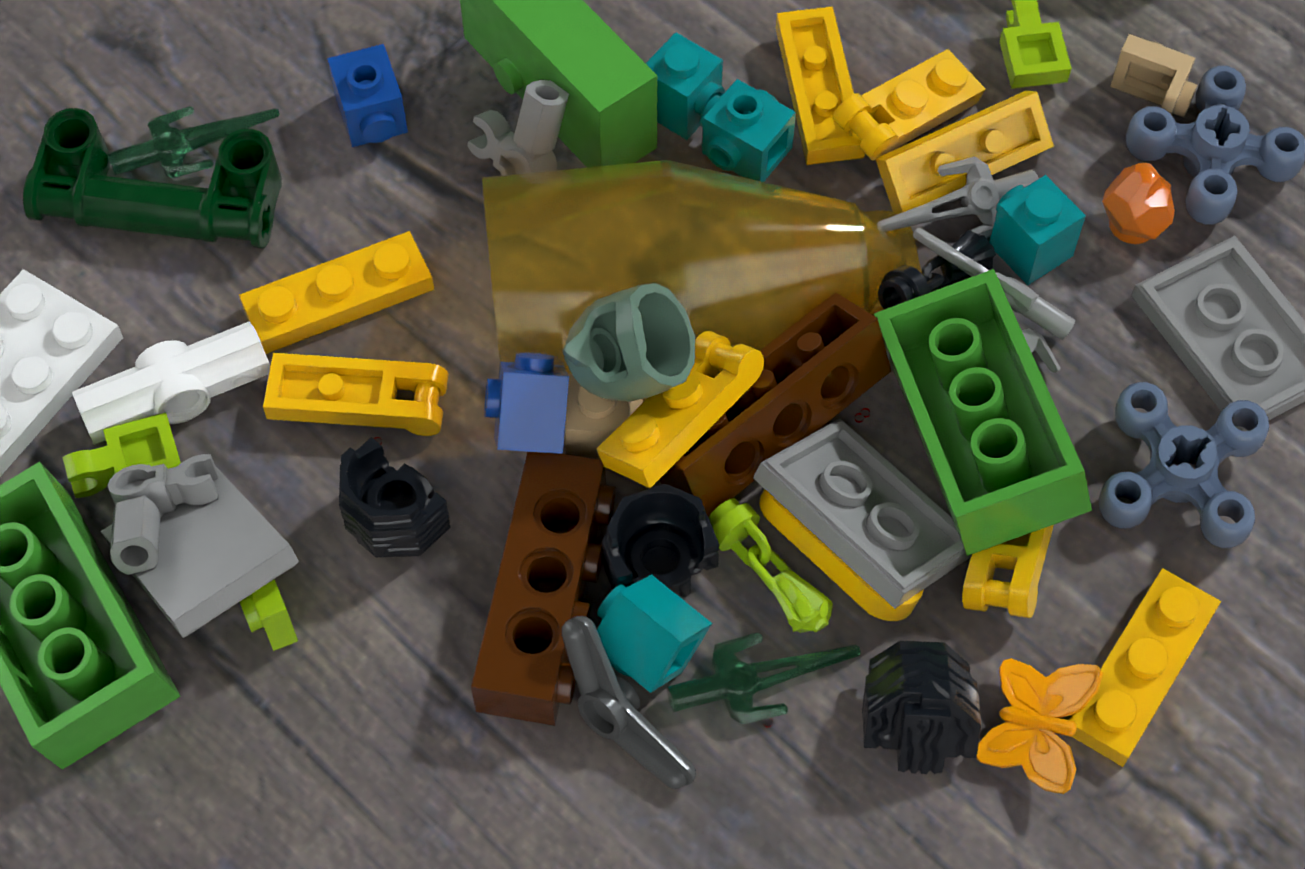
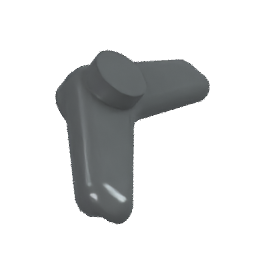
M576 616L567 620L562 626L561 635L580 693L578 708L584 721L600 736L612 739L668 787L680 789L683 786L690 785L696 777L694 765L637 711L640 706V698L630 683L623 678L615 676L593 621L585 616Z

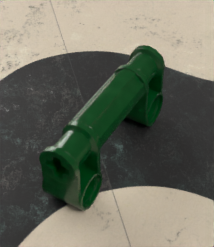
M79 108L61 110L50 117L44 126V133L33 167L28 172L23 188V208L29 220L40 221L45 216L75 219L78 226L85 227L93 226L198 239L206 242H216L219 237L250 241L255 248H265L271 237L278 195L282 187V177L272 145L268 137L262 132L254 129H240L224 138L219 146L209 188L107 176L108 170L111 167V155L94 117L86 110Z

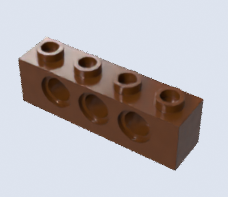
M837 292L825 299L760 350L764 357V367L758 380L659 479L661 485L668 484L701 498L708 517L723 502L735 497L755 481L753 477L761 462L815 433L891 372L878 318Z
M527 452L471 685L475 710L478 713L555 726L560 703L568 705L572 703L576 680L561 635L562 626L567 620L576 616H585L590 619L591 604L582 602L586 582L597 583L599 579L603 553L602 544L595 543L599 523L609 525L613 515L616 487L606 485V471L600 459L569 454ZM558 521H567L575 525L572 530L566 533H554L547 529L548 526ZM543 579H556L563 583L561 588L550 593H542L532 588ZM531 638H541L550 643L546 650L538 654H527L518 649L524 641Z

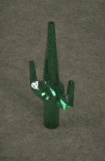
M188 106L152 118L147 124L152 136L151 140L109 152L107 155L115 175L161 161L165 175L174 179L213 167L214 163L211 159L183 164V160L188 153L223 140L230 133L237 130L248 129L277 118L280 115L279 110L273 108L182 130L170 127L168 124L194 112L193 107Z
M753 633L715 644L712 663L716 674L667 686L669 703L672 711L678 712L724 699L731 718L742 725L785 715L788 712V707L784 703L753 707V695L798 676L858 657L861 654V649L857 645L761 662L746 663L740 661L735 653L759 644L763 640L760 633ZM790 666H796V668L778 674H774L762 679L757 674L766 671L786 668Z

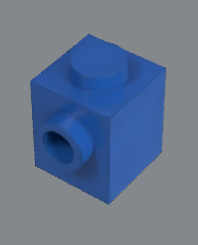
M384 44L327 58L335 97L352 147L367 143H380L391 137L408 133L402 95Z
M517 353L515 362L500 361L498 379L487 378L484 416L495 418L494 439L497 450L563 454L569 375L564 366L554 365V356L540 353Z

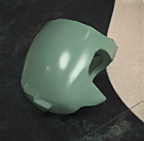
M657 283L642 284L598 299L587 307L571 327L562 353L572 375L579 385L588 392L611 401L631 402L658 395L686 382L695 363V334L685 308L668 288Z

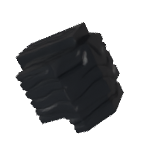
M372 437L356 451L350 447L341 455L339 507L344 519V526L356 538L357 542L373 556H421L451 528L449 525L447 501L434 492L427 478L413 467L404 463L396 470L394 467L389 466V462L384 456L383 447Z
M662 484L622 498L602 540L603 565L612 590L620 584L629 587L652 574L679 597H687L691 593L692 575L700 573L702 569L710 570L718 567L720 545L701 498L668 484Z
M898 641L869 660V674L865 679L862 706L864 748H878L881 746L883 749L897 750L898 771L905 772L909 769L912 774H916L918 771L921 774H927L929 771L933 774L941 773L946 757H958L960 755L964 758L977 757L981 732V715L977 681L971 677L968 662L944 642Z

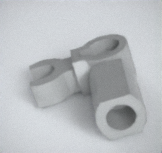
M549 80L531 82L525 90L515 133L510 130L509 124L503 115L497 111L488 110L474 116L473 123L480 127L485 134L468 141L467 147L472 154L480 159L491 158L493 160L492 166L501 172L505 183L516 192L528 191L553 179L557 172V161L553 149H555L569 94Z
M211 454L193 456L183 461L177 467L169 469L165 464L152 467L145 464L131 465L115 473L109 480L108 489L115 503L110 554L111 560L118 570L126 575L154 569L159 558L160 517L163 514L176 511V505L178 504L203 505L218 499V492L213 480L219 479V474Z

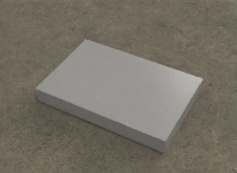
M1236 236L1135 285L1132 293L1133 299L1220 411L1228 404L1237 400H1249L1262 407L1268 419L1271 420L1305 402V321ZM1235 426L1241 431H1248L1241 426Z
M841 419L834 421L761 462L753 477L893 608H897L972 556V554L967 556L952 517Z
M217 467L219 479L213 480L218 492V499L203 505L178 504L176 505V511L163 514L160 517L159 558L156 567L132 574L182 638L190 635L299 562L291 545ZM112 524L101 531L110 548Z

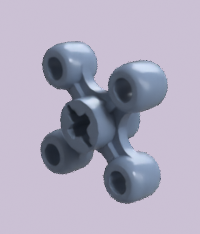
M1229 66L1213 67L1202 76L1195 94L1196 107L1200 111L1196 122L1180 124L1175 122L1172 115L1165 109L1157 106H1148L1140 109L1133 115L1125 137L1126 146L1131 155L1142 161H1156L1163 158L1167 153L1184 155V167L1194 177L1185 198L1186 210L1191 218L1205 225H1214L1222 222L1231 213L1238 194L1236 182L1231 176L1235 167L1253 165L1256 166L1260 174L1267 180L1285 182L1293 179L1300 172L1305 162V138L1296 129L1278 127L1270 130L1265 136H1256L1249 133V122L1238 111L1246 93L1245 79L1239 71Z
M1136 382L1126 387L1121 392L1116 403L1115 420L1120 430L1127 436L1142 439L1147 444L1151 460L1140 472H1120L1112 475L1104 483L1099 495V510L1104 520L1119 529H1130L1138 526L1146 519L1151 506L1158 499L1164 498L1175 503L1191 502L1200 514V529L1207 541L1219 548H1233L1241 545L1250 536L1253 529L1255 510L1250 500L1243 494L1228 491L1222 486L1218 479L1217 468L1229 456L1247 457L1256 453L1263 446L1269 432V419L1264 409L1257 403L1249 400H1237L1228 404L1220 412L1216 423L1209 430L1205 431L1193 425L1177 427L1172 423L1168 415V401L1160 388L1148 382ZM1135 408H1142L1148 413L1138 412ZM1235 426H1241L1248 431H1241ZM1173 460H1175L1178 466H1176L1175 464L1172 465ZM1189 463L1192 465L1196 463L1195 469ZM1126 497L1131 499L1134 503L1125 504L1123 502H1120L1117 498ZM1220 516H1227L1234 520L1235 523L1224 522Z

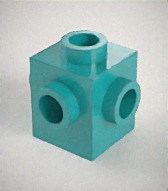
M736 79L722 96H713L701 113L699 124L702 127V154L706 155L718 168L725 171H733L760 187L793 148L796 112L779 103L770 93L761 89L756 90Z

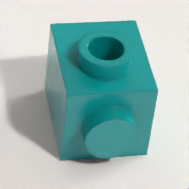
M675 32L646 64L657 75V123L688 140L700 127V116L708 101L715 95L722 96L725 93V89L722 87L723 59Z
M1045 174L1027 187L1023 185L1013 187L999 200L996 206L997 213L989 243L1004 262L1028 286L1073 257L1086 215Z
M652 574L629 587L623 584L618 585L604 599L597 612V615L602 619L597 632L611 666L619 673L633 678L650 693L683 673L713 624Z

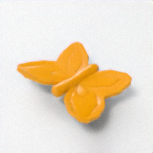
M1012 658L1003 660L999 667L1001 690L1012 707H1004L1000 710V717L1005 723L990 729L979 742L976 759L980 763L999 768L1022 766L1028 779L1043 790L1065 794L1072 787L1076 766L1071 747L1055 733L1070 737L1075 735L1077 730L1075 721L1060 718L1081 712L1098 693L1103 672L1097 665L1076 664L1059 668L1045 677L1031 665Z

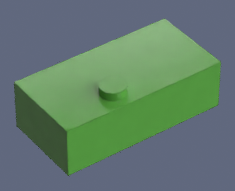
M460 0L464 38L494 69L496 78L505 91L509 94L516 92L523 99L528 84L538 80H549L569 94L558 138L601 183H604L657 149V75L583 0Z
M994 269L874 313L875 317L878 318L888 359L967 556L1092 511L1084 468Z
M38 462L0 485V685L31 746L63 770L181 696L70 494L44 465Z

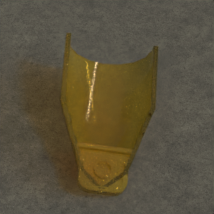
M662 160L482 178L499 357L502 362H515L517 353L547 354L555 357L554 365L564 366L567 373L572 374L562 351L566 345L571 327L584 310L598 299L642 284L657 283L668 288L686 310L695 334V340L704 331H711L728 338L732 347L737 344H744L760 351L835 292L875 316L874 313L884 310L878 299V288L883 277L888 272L902 265L912 266L921 272L911 226L885 232L877 225L879 221L897 215L894 212L883 210L864 212L852 202L675 161Z

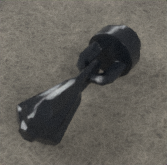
M968 229L951 246L986 269L990 270L993 268V258L996 256V252L984 235L974 233ZM937 255L927 261L922 267L921 272L909 265H902L888 272L883 277L878 288V299L885 310L972 276L940 255ZM940 267L943 276L939 273H931V271Z

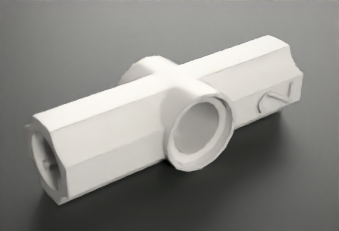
M249 321L188 346L178 340L157 343L147 348L138 356L135 367L75 390L72 394L95 445L106 440L103 429L165 412L169 424L189 421L207 409L211 397L268 375L270 364L259 336Z

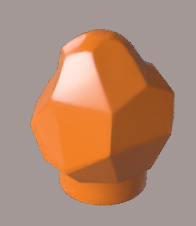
M1139 163L1124 168L1104 191L1102 202L1109 218L1110 230L1115 237L1125 243L1141 244L1150 239H1156L1173 223L1175 209L1171 195V184L1160 176L1150 163Z

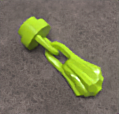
M735 498L719 505L708 517L719 542V549L721 551L732 549L747 566L755 571L776 597L793 632H800V634L808 631L818 632L826 627L831 617L833 602L792 571L781 557L771 549L766 536L757 527L760 521L758 513L750 504H740ZM750 535L757 544L747 550L741 542ZM769 560L781 572L774 577L764 568Z

